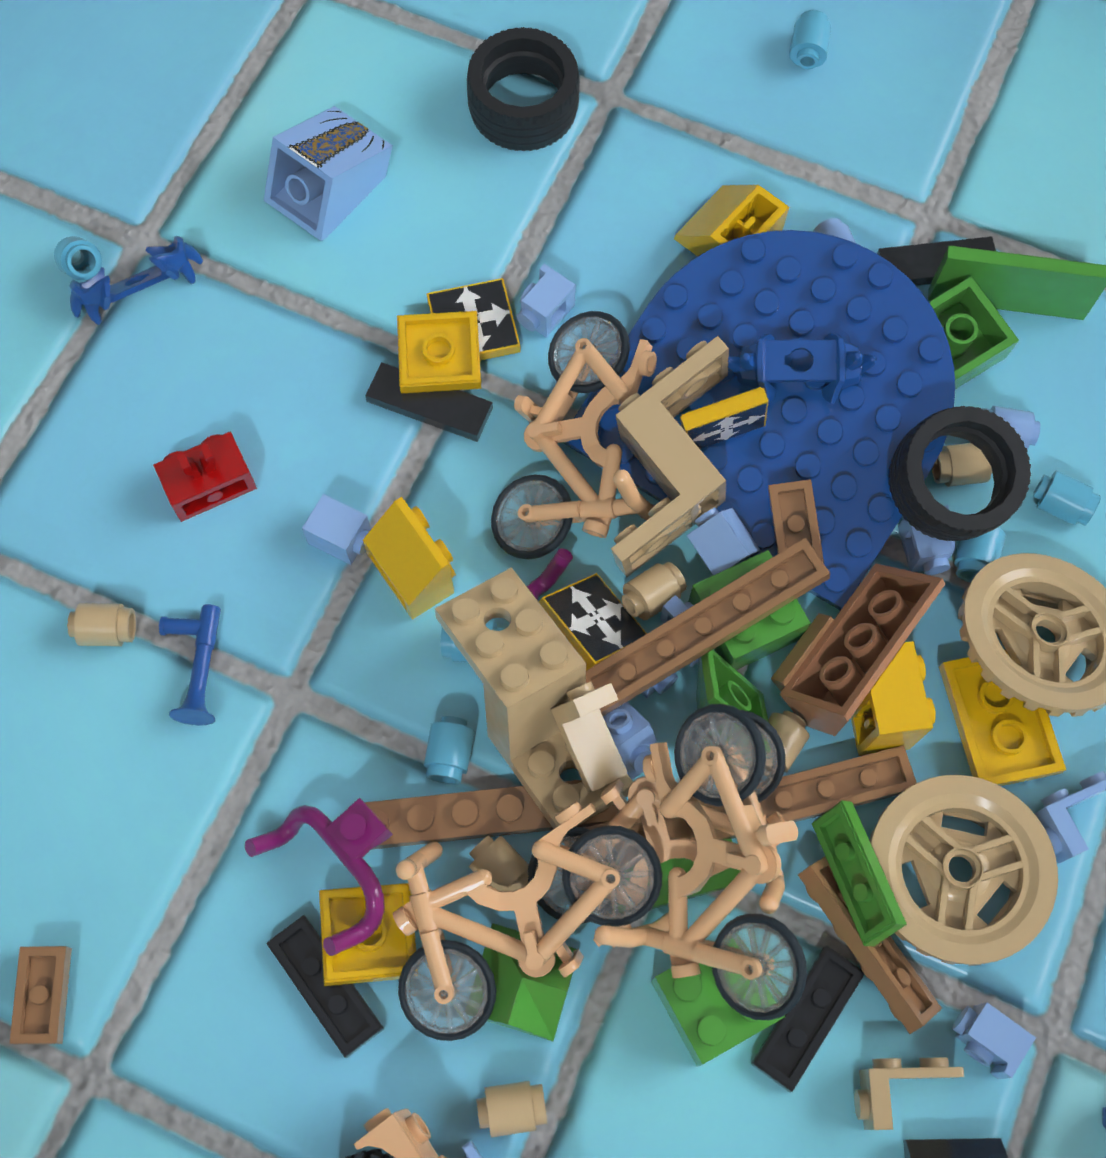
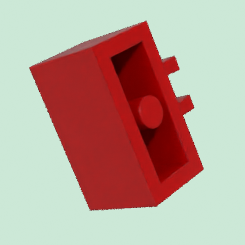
M231 431L223 435L209 436L200 445L186 451L172 452L164 457L163 461L153 464L167 498L181 522L257 489Z

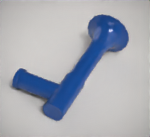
M203 605L199 619H179L162 616L159 621V633L161 636H166L167 634L196 635V650L186 698L181 707L169 712V716L180 723L201 726L215 722V717L208 713L205 705L207 678L221 609L215 605Z

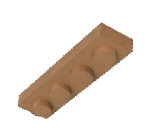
M826 856L799 873L798 876L804 883L808 895L818 903L833 924V929L837 936L850 948L859 961L863 973L868 979L873 981L888 1002L894 1017L902 1022L909 1034L923 1027L942 1007L891 936L876 946H863Z

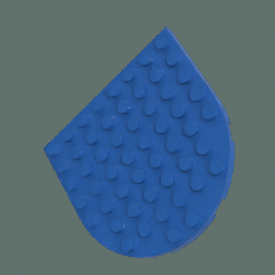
M783 230L751 234L728 241L706 251L676 272L660 288L628 335L630 344L628 361L619 376L621 378L631 367L640 339L648 340L653 347L652 352H655L657 356L656 368L652 376L642 377L637 392L640 396L653 386L652 381L660 372L668 367L677 368L687 360V353L701 341L709 343L717 336L729 348V357L739 356L743 347L757 342L764 334H771L775 340H824V337L829 333L840 335L845 342L857 346L862 354L876 356L877 360L874 366L862 374V380L858 384L841 390L835 404L829 403L822 395V389L830 384L829 382L770 383L777 390L775 399L768 404L766 426L700 449L726 480L725 501L716 509L718 512L733 508L760 549L751 557L767 550L770 551L772 557L777 555L768 485L811 479L824 565L830 572V579L808 592L841 611L858 588L902 517L899 509L895 506L894 500H892L889 485L890 478L888 477L889 467L892 463L891 459L903 437L925 418L941 410L954 407L955 375L951 350L944 329L923 293L903 272L875 252L852 241L812 231ZM621 347L609 363L613 369L620 358ZM799 349L792 352L789 357H785V365H789L796 372H805L813 365V358L806 350ZM728 368L727 377L681 411L674 419L681 426L680 417L682 414L753 390V388L740 384L737 381L736 374ZM601 389L590 392L573 419L583 416L587 406ZM620 405L611 406L603 414L599 422L598 437L601 446L606 449L610 444L619 445L622 450L620 469L626 470L631 475L636 487L659 502L669 498L621 440L615 416L620 412L618 410ZM947 436L938 437L930 442L925 449L921 465L924 481L942 451ZM581 439L562 442L590 459L583 449Z

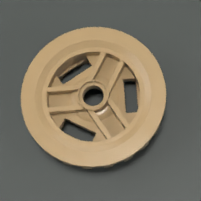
M1034 553L1012 554L996 559L984 566L964 591L962 596L963 603L958 610V618L963 622L959 630L961 640L968 642L970 648L967 655L971 662H978L983 669L981 676L988 683L990 681L995 683L1002 690L1000 694L1006 698L1011 699L1014 697L1023 701V707L1031 711H1035L1039 707L1044 708L1049 716L1059 717L1065 712L1070 713L1072 717L1084 715L1087 711L1092 710L1095 712L1106 705V588L1084 570L1071 563L1047 555ZM1042 626L1049 629L1055 637V642L1044 641L1038 635L1036 627ZM997 635H998L999 639L1001 640L1003 646L1005 647L1007 653L1005 652V650H1004L1003 647L1001 646V644H1000V642H999V640H998V638H997ZM1081 653L1085 656V673L1079 681L1073 682L1066 676V673Z
M943 775L929 778L907 788L884 809L869 840L907 923L906 926L895 932L902 941L906 940L917 948L916 951L940 959L941 962L952 965L965 964L974 966L996 962L1017 953L1032 942L1042 931L1051 915L1057 896V861L1051 840L1045 828L1032 810L1017 796L1007 789L981 778L965 775ZM943 816L970 820L985 829L984 836L941 827ZM953 857L965 858L971 864L973 872L969 881L960 882L952 877L949 871V863ZM911 862L928 906L919 908L909 894L903 878V864ZM1003 883L1010 889L1008 901L992 921L987 924L977 914Z

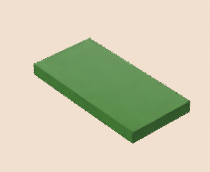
M948 246L929 287L928 301H932L972 276L996 309L1084 320L1106 288V265Z

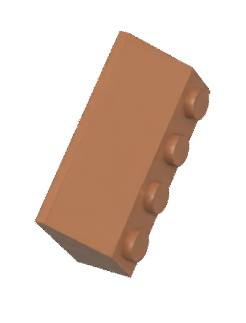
M875 563L789 683L781 691L780 696L794 714L802 718L807 727L836 736L852 717L946 584L943 578Z

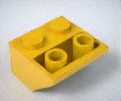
M722 185L679 230L674 240L696 256H700L714 247L740 237L768 231H783L789 206L760 185Z
M400 497L392 503L363 539V543L368 557L413 620L454 593L452 578L456 574L450 564L453 561L450 551L441 539L435 542L432 540L426 530L430 528L429 523L417 506L410 509L403 497Z
M914 641L905 642L851 717L858 756L903 745L905 750H909L933 729L936 719L935 707L930 697L926 698L923 684L926 677L925 663L922 656L916 654Z

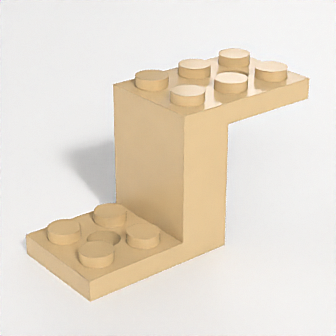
M719 336L709 343L701 341L687 353L686 361L675 369L668 367L660 372L652 381L653 386L641 396L635 393L628 397L619 406L618 410L620 412L615 415L621 440L669 497L657 503L648 513L651 518L638 528L632 524L615 537L614 542L616 545L611 550L616 565L626 577L630 576L696 524L694 521L712 508H717L725 501L726 480L674 419L681 411L728 376L729 348Z
M513 568L507 569L436 607V619L483 682L489 739L553 829L559 825L554 817L576 801L579 802L582 808L592 803L596 808V812L575 827L614 805L613 801L606 805L600 798L606 786L596 791L588 792L583 781L578 784H567L560 778L563 771L577 768L551 709L570 701L566 692L586 684V663ZM493 618H503L510 623L506 629L501 631L490 630L486 627V623ZM628 774L620 778L624 784L621 792L624 797L628 796L629 787L633 782Z

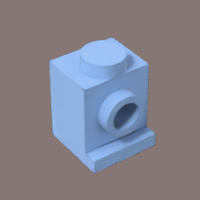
M543 264L539 269V281L536 284L531 283L528 285L520 298L521 311L517 314V320L527 330L532 332L536 330L547 338L575 306L576 284L546 264Z
M903 518L898 526L909 570L912 572L925 571L926 575L940 574L949 570L950 564L948 559L955 550V541L939 540L924 535Z
M988 1002L974 1005L973 1008L965 1007L952 1027L957 1032L955 1037L966 1044L964 1051L971 1058L987 1067L991 1063L995 1065L990 1074L997 1079L1012 1078L1036 1039L1035 1036Z

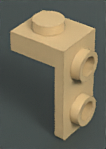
M588 682L566 692L570 701L551 709L588 792L596 791L627 775V769L600 711V708L619 700L611 683L595 689L592 682Z
M946 1057L919 1058L920 1068H902L901 1058L872 1059L873 1068L859 1070L861 1089H856L854 1093L856 1117L858 1120H863L864 1130H893L889 1079L964 1077V1068L949 1067V1061Z

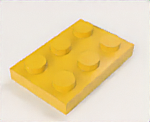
M969 657L946 661L939 666L972 777L981 778L999 786H1005L1053 776L1066 771L1049 715L1044 708L1039 707L1035 711H1031L1023 707V701L1014 697L1008 699L1000 694L1002 690L992 681L988 683L981 676L983 669L978 662H971Z

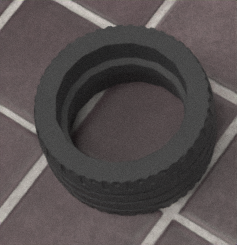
M525 27L510 28L500 31V33H495L493 36L488 37L487 40L485 39L475 50L474 54H472L466 79L468 106L476 128L486 139H489L490 142L495 143L497 146L508 148V150L533 151L552 145V143L561 139L568 132V129L570 130L579 106L580 77L574 54H572L570 48L561 39L559 40L558 37L553 36L551 33L539 29ZM528 73L545 78L553 83L558 91L552 98L538 105L519 107L501 102L490 94L489 89L497 81L509 75Z
M952 407L928 416L903 437L891 459L892 463L889 467L888 476L890 478V492L892 493L891 497L895 502V506L899 509V513L917 531H921L922 534L928 535L931 538L945 541H961L976 538L1001 526L1022 505V501L1029 490L1028 485L1031 481L1030 457L1027 454L1028 451L1024 446V441L1020 438L1021 436L1001 416L999 417L994 412L991 413L989 410H983L979 407ZM950 435L968 440L982 451L991 465L994 480L991 501L986 508L976 514L964 515L948 510L934 499L925 485L921 466L924 451L930 442L940 436Z

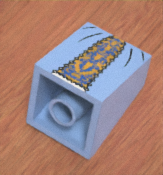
M333 106L273 137L264 201L322 241L386 177L393 145Z

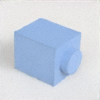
M323 494L303 525L302 530L309 545L352 565L358 554L363 555L366 552L363 539L371 530L366 514Z
M716 507L712 508L694 521L698 528L687 535L713 575L745 561L760 550L733 508L718 512Z

